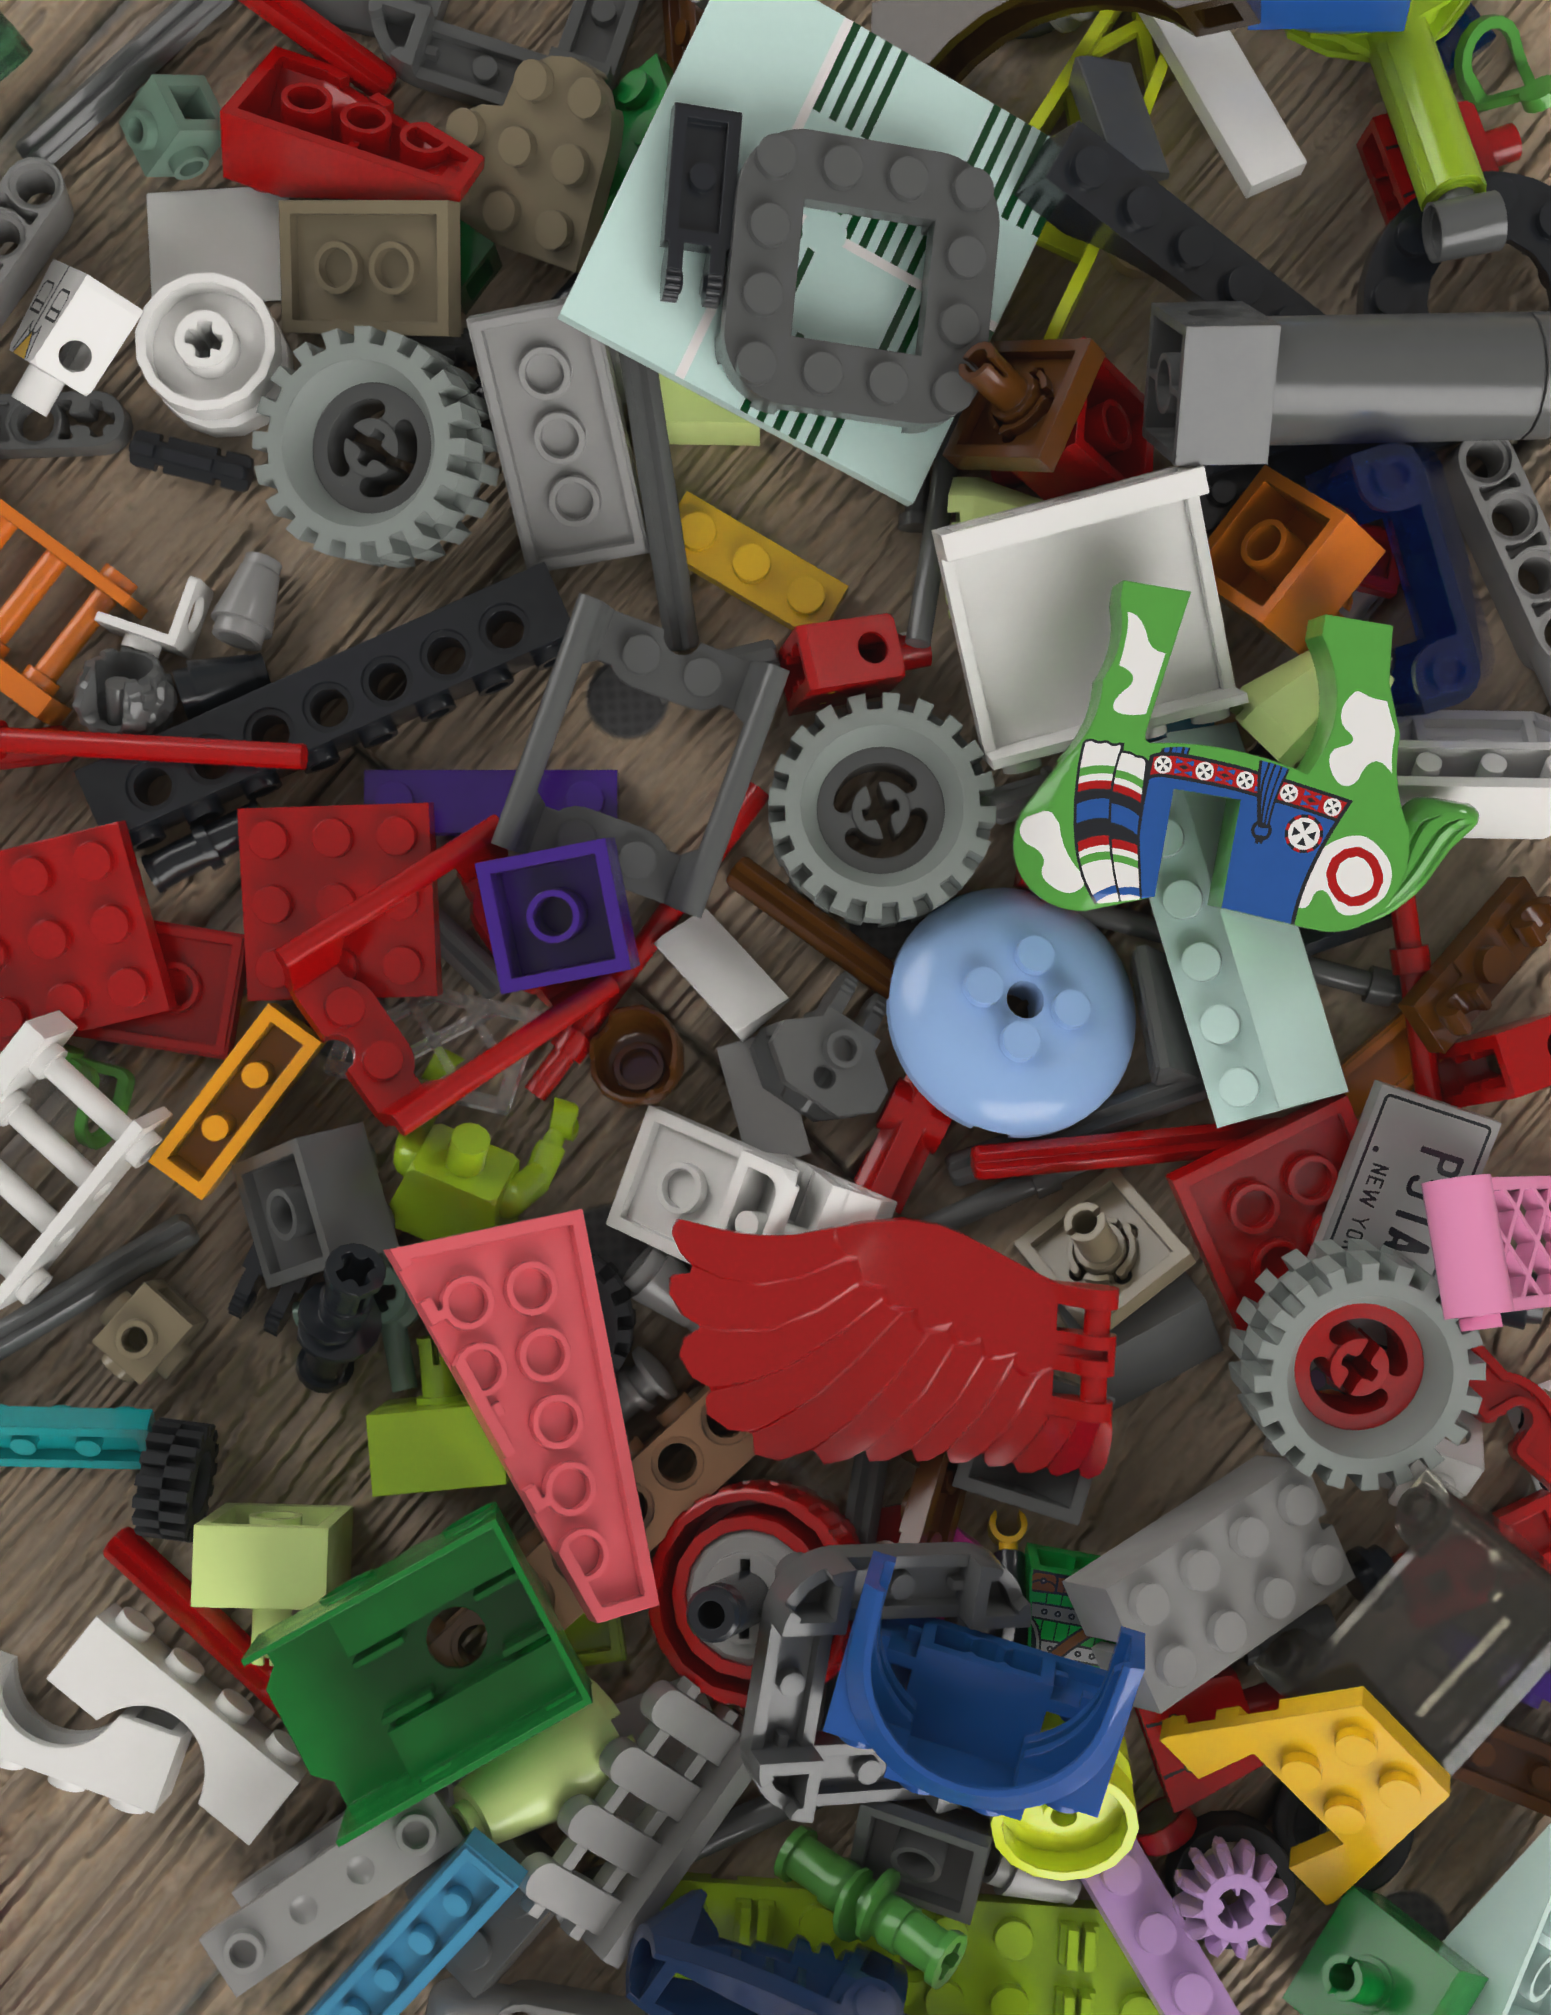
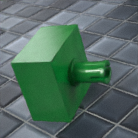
M1353 1885L1345 1893L1282 1998L1301 2015H1467L1489 1978L1382 1894Z

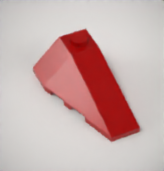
M275 46L220 110L223 178L247 185L258 192L270 193L279 197L354 200H449L461 202L484 169V156L428 122L409 123L394 113V102L379 92L368 98L350 87V75L336 66Z

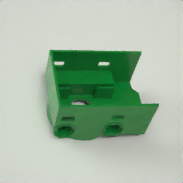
M496 1502L476 1509L449 1525L442 1533L412 1546L397 1558L379 1568L368 1570L328 1592L316 1603L258 1634L241 1659L243 1666H246L268 1654L273 1664V1669L266 1691L310 1775L334 1781L343 1797L347 1808L335 1841L338 1847L343 1846L593 1703L592 1682L553 1610L544 1583L528 1563ZM452 1607H463L477 1613L484 1622L487 1631V1642L481 1655L472 1663L460 1667L447 1666L438 1661L430 1652L427 1643V1631L433 1618L441 1611Z

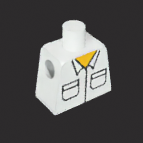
M53 259L10 344V351L30 362L11 396L47 417L65 384L82 395L88 396L99 382L144 310L90 275Z

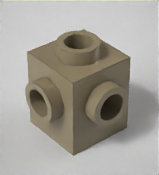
M163 1278L144 1282L133 1295L128 1291L119 1295L100 1316L99 1320L105 1327L93 1339L92 1343L105 1353L101 1357L105 1367L125 1382L131 1383L135 1380L139 1385L158 1378L160 1375L169 1380L193 1355L194 1350L187 1344L209 1319Z

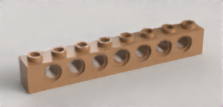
M708 1386L702 1388L693 1398H690L683 1391L667 1404L656 1416V1419L662 1426L643 1443L636 1435L628 1440L637 1490L646 1499L642 1517L649 1552L666 1537L673 1521L683 1510L687 1511L693 1506L695 1500L705 1494L712 1495L755 1456L752 1433L731 1431L719 1434L709 1429L705 1399L710 1391ZM673 1443H682L692 1449L694 1455L693 1465L681 1477H668L658 1469V1457L666 1446ZM535 1525L517 1542L528 1563L544 1583L553 1610L565 1630L584 1611ZM463 1607L446 1622L439 1615L435 1616L427 1631V1643L430 1652L438 1661L447 1666L460 1667L472 1663L479 1656L471 1655L464 1650L460 1642V1635L470 1626H485L484 1622L477 1613Z

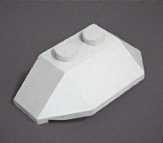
M1408 709L1396 716L1400 731L1397 754V780L1401 807L1412 798L1421 796L1469 803L1478 811L1479 821L1463 838L1545 839L1551 836V717L1534 711Z

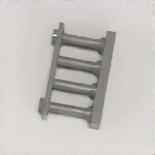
M465 1776L343 1846L338 1847L335 1841L345 1814L344 1811L237 1884L232 1891V1895L241 1908L202 1934L199 1938L200 1943L236 1998L458 1846L467 1835L450 1811V1806L455 1804L453 1789Z

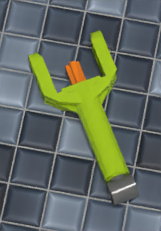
M1411 0L1405 30L1400 32L1321 34L1284 29L1288 39L1325 57L1371 64L1418 203L1423 212L1422 237L1429 260L1432 263L1501 251L1505 246L1508 231L1505 203L1498 191L1486 192L1487 183L1436 45L1437 40L1446 36L1470 5L1471 0Z

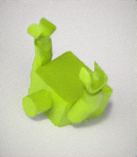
M438 1049L421 1078L426 1082L445 1078L458 1069L456 1067L466 1059L447 1049ZM557 1097L554 1098V1107L551 1112L548 1131L542 1140L535 1144L527 1165L520 1171V1160L513 1153L490 1144V1134L479 1124L462 1123L454 1129L442 1123L434 1124L439 1116L438 1114L405 1137L398 1131L393 1164L396 1171L404 1178L388 1204L394 1214L395 1228L428 1241L517 1222L519 1215L548 1191L565 1154V1150L562 1148L564 1141L569 1140L573 1142L577 1138L579 1133L578 1105Z

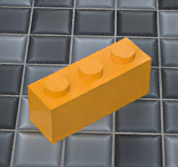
M268 1003L148 1162L200 1200L212 1194L327 1041L322 1043L312 1028L278 1003Z

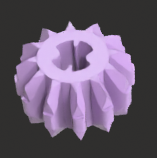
M1214 1836L1212 1842L1213 1854L1206 1858L1201 1850L1190 1847L1188 1855L1196 1867L1195 1870H1175L1174 1880L1183 1892L1173 1897L1172 1904L1177 1915L1186 1917L1183 1929L1191 1941L1195 1942L1205 1938V1946L1208 1952L1217 1958L1230 1942L1235 1955L1245 1960L1248 1953L1247 1941L1256 1938L1259 1945L1270 1948L1272 1939L1265 1929L1266 1925H1286V1914L1277 1903L1288 1897V1889L1282 1879L1274 1877L1277 1865L1268 1854L1255 1857V1848L1250 1841L1241 1838L1230 1852L1224 1839ZM1232 1889L1235 1895L1240 1897L1236 1902L1227 1905L1224 1898L1220 1899L1224 1892Z

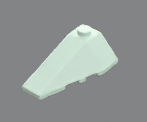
M1551 1823L1450 1932L1446 1939L1442 1941L1489 1978L1467 2015H1551Z

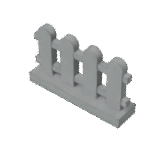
M684 1675L676 1686L666 1680H661L653 1683L645 1691L640 1702V1709L642 1714L650 1720V1723L636 1742L627 1737H618L609 1742L603 1749L599 1758V1767L609 1779L595 1799L585 1794H578L563 1804L558 1813L557 1823L559 1828L567 1835V1838L554 1856L551 1857L544 1852H536L526 1857L520 1864L528 1870L519 1886L520 1890L525 1894L519 1903L521 1908L528 1915L536 1919L540 1917L545 1908L562 1916L565 1919L560 1927L568 1936L577 1941L581 1938L603 1962L616 1969H619L628 1956L636 1929L640 1924L660 1911L752 1780L744 1766L740 1751L744 1716L730 1705L719 1703L712 1712L695 1700L701 1693L700 1688ZM670 1735L687 1746V1749L674 1767L655 1756ZM629 1792L647 1803L634 1823L615 1813ZM587 1850L606 1860L593 1880L574 1870Z

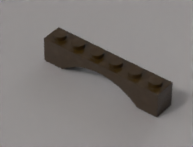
M880 0L872 2L871 32L960 84L978 64L1005 43L1038 25L1071 14L1102 10L1138 12L1171 22L1191 35L1200 37L1260 24L1261 0Z

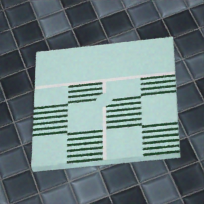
M709 0L557 319L908 507L914 503L954 416L925 432L909 434L901 433L902 427L786 410H778L774 415L756 410L749 406L751 401L740 394L732 385L722 364H717L715 356V337L720 332L727 256L725 257L723 287L718 309L702 307L699 291L706 254L684 251L683 286L681 293L678 295L677 303L660 301L661 267L665 250L664 247H660L671 109L675 102L741 112L742 127L738 173L764 137L792 129L816 130L943 152L959 157L971 166L986 171L994 184V197L997 202L1000 220L988 342H990L1047 221L1015 197L1014 194L1045 141L1050 136L817 0ZM804 207L791 336L915 355L927 235H921L922 227Z

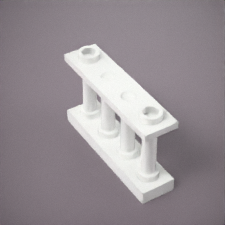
M60 1010L25 1021L1 1052L0 1126L5 1127L10 1124L72 1181L78 1189L61 1211L58 1212L0 1159V1196L42 1233L23 1258L0 1237V1274L5 1278L0 1285V1310L17 1300L24 1305L30 1303L49 1285L53 1276L47 1270L131 1166L135 1169L139 1168L151 1158L164 1141L158 1133L173 1116L163 1106L132 1120L65 1058L68 1051L63 1046L78 1027ZM47 1078L116 1141L96 1167L29 1106L31 1098L26 1093L37 1079Z

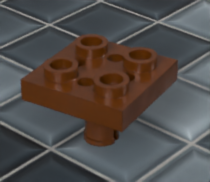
M1091 338L994 341L993 345L990 342L984 341L975 344L964 354L963 359L969 362L976 371L974 372L967 364H959L958 369L961 378L965 382L970 383L978 392L970 405L962 411L943 456L957 469L1054 472L1106 353Z

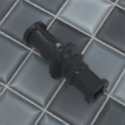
M350 1243L341 1245L333 1250L325 1262L323 1275L325 1281L315 1284L306 1291L299 1304L297 1341L302 1346V1349L297 1356L295 1370L304 1386L317 1393L328 1394L346 1386L353 1375L355 1360L366 1355L378 1341L382 1329L381 1311L373 1294L378 1293L384 1284L386 1266L383 1258L374 1249L364 1244Z

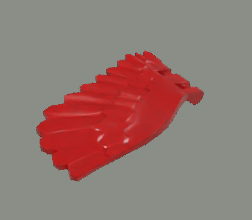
M906 1217L857 1221L839 1227H829L794 1235L751 1234L716 1228L683 1219H677L674 1223L672 1236L680 1253L692 1267L690 1273L673 1274L669 1277V1294L680 1314L699 1326L698 1329L683 1338L679 1358L692 1378L710 1388L705 1397L707 1415L728 1430L752 1433L753 1452L755 1455L780 1461L814 1450L825 1465L848 1460L865 1451L868 1461H888L911 1449L912 1455L917 1462L929 1461L947 1452L949 1461L952 1464L965 1463L982 1454V1459L988 1467L1005 1466L1013 1463L1019 1473H1034L1047 1467L1050 1474L1056 1477L1078 1469L1079 1475L1087 1479L1100 1475L1106 1466L1112 1442L1113 1401L1107 1399V1381L1109 1377L1115 1376L1117 1335L1110 1332L1111 1311L1118 1309V1287L1052 1280L962 1232L939 1223ZM1058 1304L1083 1308V1329L1057 1327ZM1054 1370L1080 1375V1395L1053 1392Z

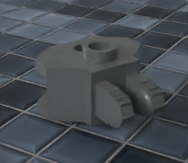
M845 970L832 982L816 1010L805 1013L803 1018L786 1019L762 1027L749 1048L762 1087L813 1122L853 1118L857 1115L875 1113L888 1092L875 1053L881 1040L874 1036L886 1014L887 999L876 992L863 1003L854 1021L844 1016L842 1013L853 996L859 981Z

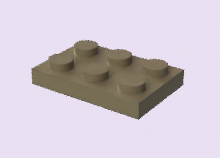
M279 200L282 333L321 334L338 328L354 335V326H372L387 333L388 329L404 336L461 337L460 202L449 200Z

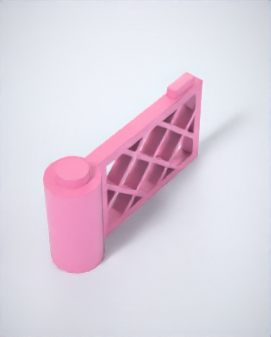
M1478 1174L1440 1179L1421 1184L1444 1320L1458 1318L1460 1332L1503 1327L1501 1313L1551 1307V1211L1549 1209V1204L1551 1207V1176L1491 1177V1174ZM1521 1204L1526 1210L1525 1217L1520 1211ZM1541 1235L1546 1241L1545 1248L1540 1242ZM1512 1237L1517 1243L1516 1250L1510 1244ZM1533 1269L1538 1275L1536 1282L1531 1276Z

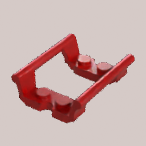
M495 814L274 950V954L283 969L284 984L300 1012L322 1043L329 1040H338L345 1043L351 1049L353 1064L347 1069L346 1077L376 1118L386 1128L390 1125L395 1126L404 1137L620 993L619 986L611 974L522 990L529 994L537 995L540 1001L546 1004L549 1009L447 1077L421 1084L413 1073L415 1057L409 1043L378 999L364 983L352 978H346L340 970L338 964L346 936L453 869H456V875L463 886L468 900L471 902L470 920L473 927L493 954L475 863L508 857V849L491 843L499 821V817Z

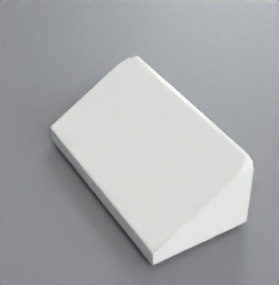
M706 908L702 918L692 916L663 934L653 943L742 1042L747 1040L790 1001L789 997Z

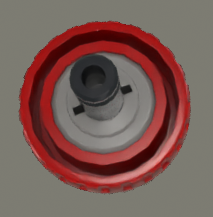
M779 1479L740 1481L720 1487L712 1495L705 1494L695 1500L691 1508L687 1511L683 1510L673 1521L666 1537L658 1544L656 1554L651 1559L659 1606L649 1608L648 1616L656 1636V1642L661 1652L669 1660L671 1667L679 1676L683 1677L684 1675L700 1688L701 1694L705 1693L719 1703L725 1705L735 1704L745 1709L763 1603L770 1586L775 1580V1570L778 1563L783 1557L793 1552L806 1553L828 1545L863 1544L856 1534L855 1527L849 1519H845L839 1512V1508L830 1500H824L818 1496L816 1491L806 1486H795L791 1481ZM854 1620L848 1621L846 1635H833L825 1684L840 1671Z

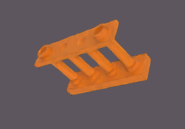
M0 499V551L17 529L46 549L0 608V691L42 722L50 726L61 725L72 709L55 697V694L61 688L56 682L99 628L100 624L94 621L97 611L109 614L118 603L142 620L148 610L131 597L138 586L108 563L98 572ZM69 566L96 586V588L34 667L29 663L21 672L4 659L11 650L7 643L65 568Z

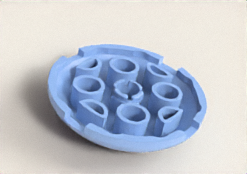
M988 888L972 891L957 896L930 912L915 927L900 948L893 964L895 966L891 978L889 998L886 1000V1016L892 1045L901 1066L917 1090L933 1106L954 1121L970 1129L976 1126L991 1132L1007 1134L1008 1138L1040 1137L1066 1129L1086 1118L1102 1105L1119 1084L1131 1058L1135 1041L1136 1013L1133 991L1127 972L1113 946L1091 921L1077 911L1059 908L1045 901H1040V898L1035 893L1023 889ZM1007 995H1014L1022 1001H1028V1018H1021L1010 1010L1007 1003Z

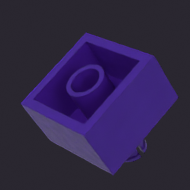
M601 838L475 863L501 994L631 970L640 965L615 838Z

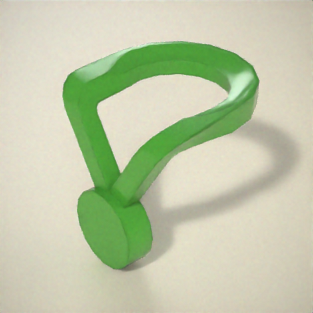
M1497 14L1482 15L1472 21L1461 34L1454 57L1456 80L1464 101L1467 100L1473 103L1477 112L1488 111L1521 102L1524 111L1527 113H1538L1550 108L1551 75L1534 78L1525 56L1519 30L1514 22L1503 15ZM1490 29H1497L1502 32L1524 86L1493 95H1487L1484 92L1472 68L1473 50L1477 41L1484 33Z
M65 1043L63 1048L68 1051L65 1059L98 1089L100 1083L98 1073L117 1079L112 1102L127 1115L135 1085L133 1073L123 1067L85 1058L83 1050ZM78 1107L74 1121V1134L78 1143L95 1150L106 1146L112 1138L102 1128L90 1133L88 1127L89 1117Z

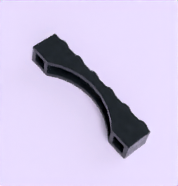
M1079 120L1045 141L1014 194L1015 197L1044 217L1065 235L1089 243L1128 262L1155 278L1188 302L1243 301L1266 316L1325 315Z

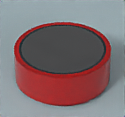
M1165 1796L1145 1805L1137 1812L1139 1830L1136 1839L1146 1855L1163 1856L1187 1843L1193 1836L1198 1821L1190 1807L1174 1813Z

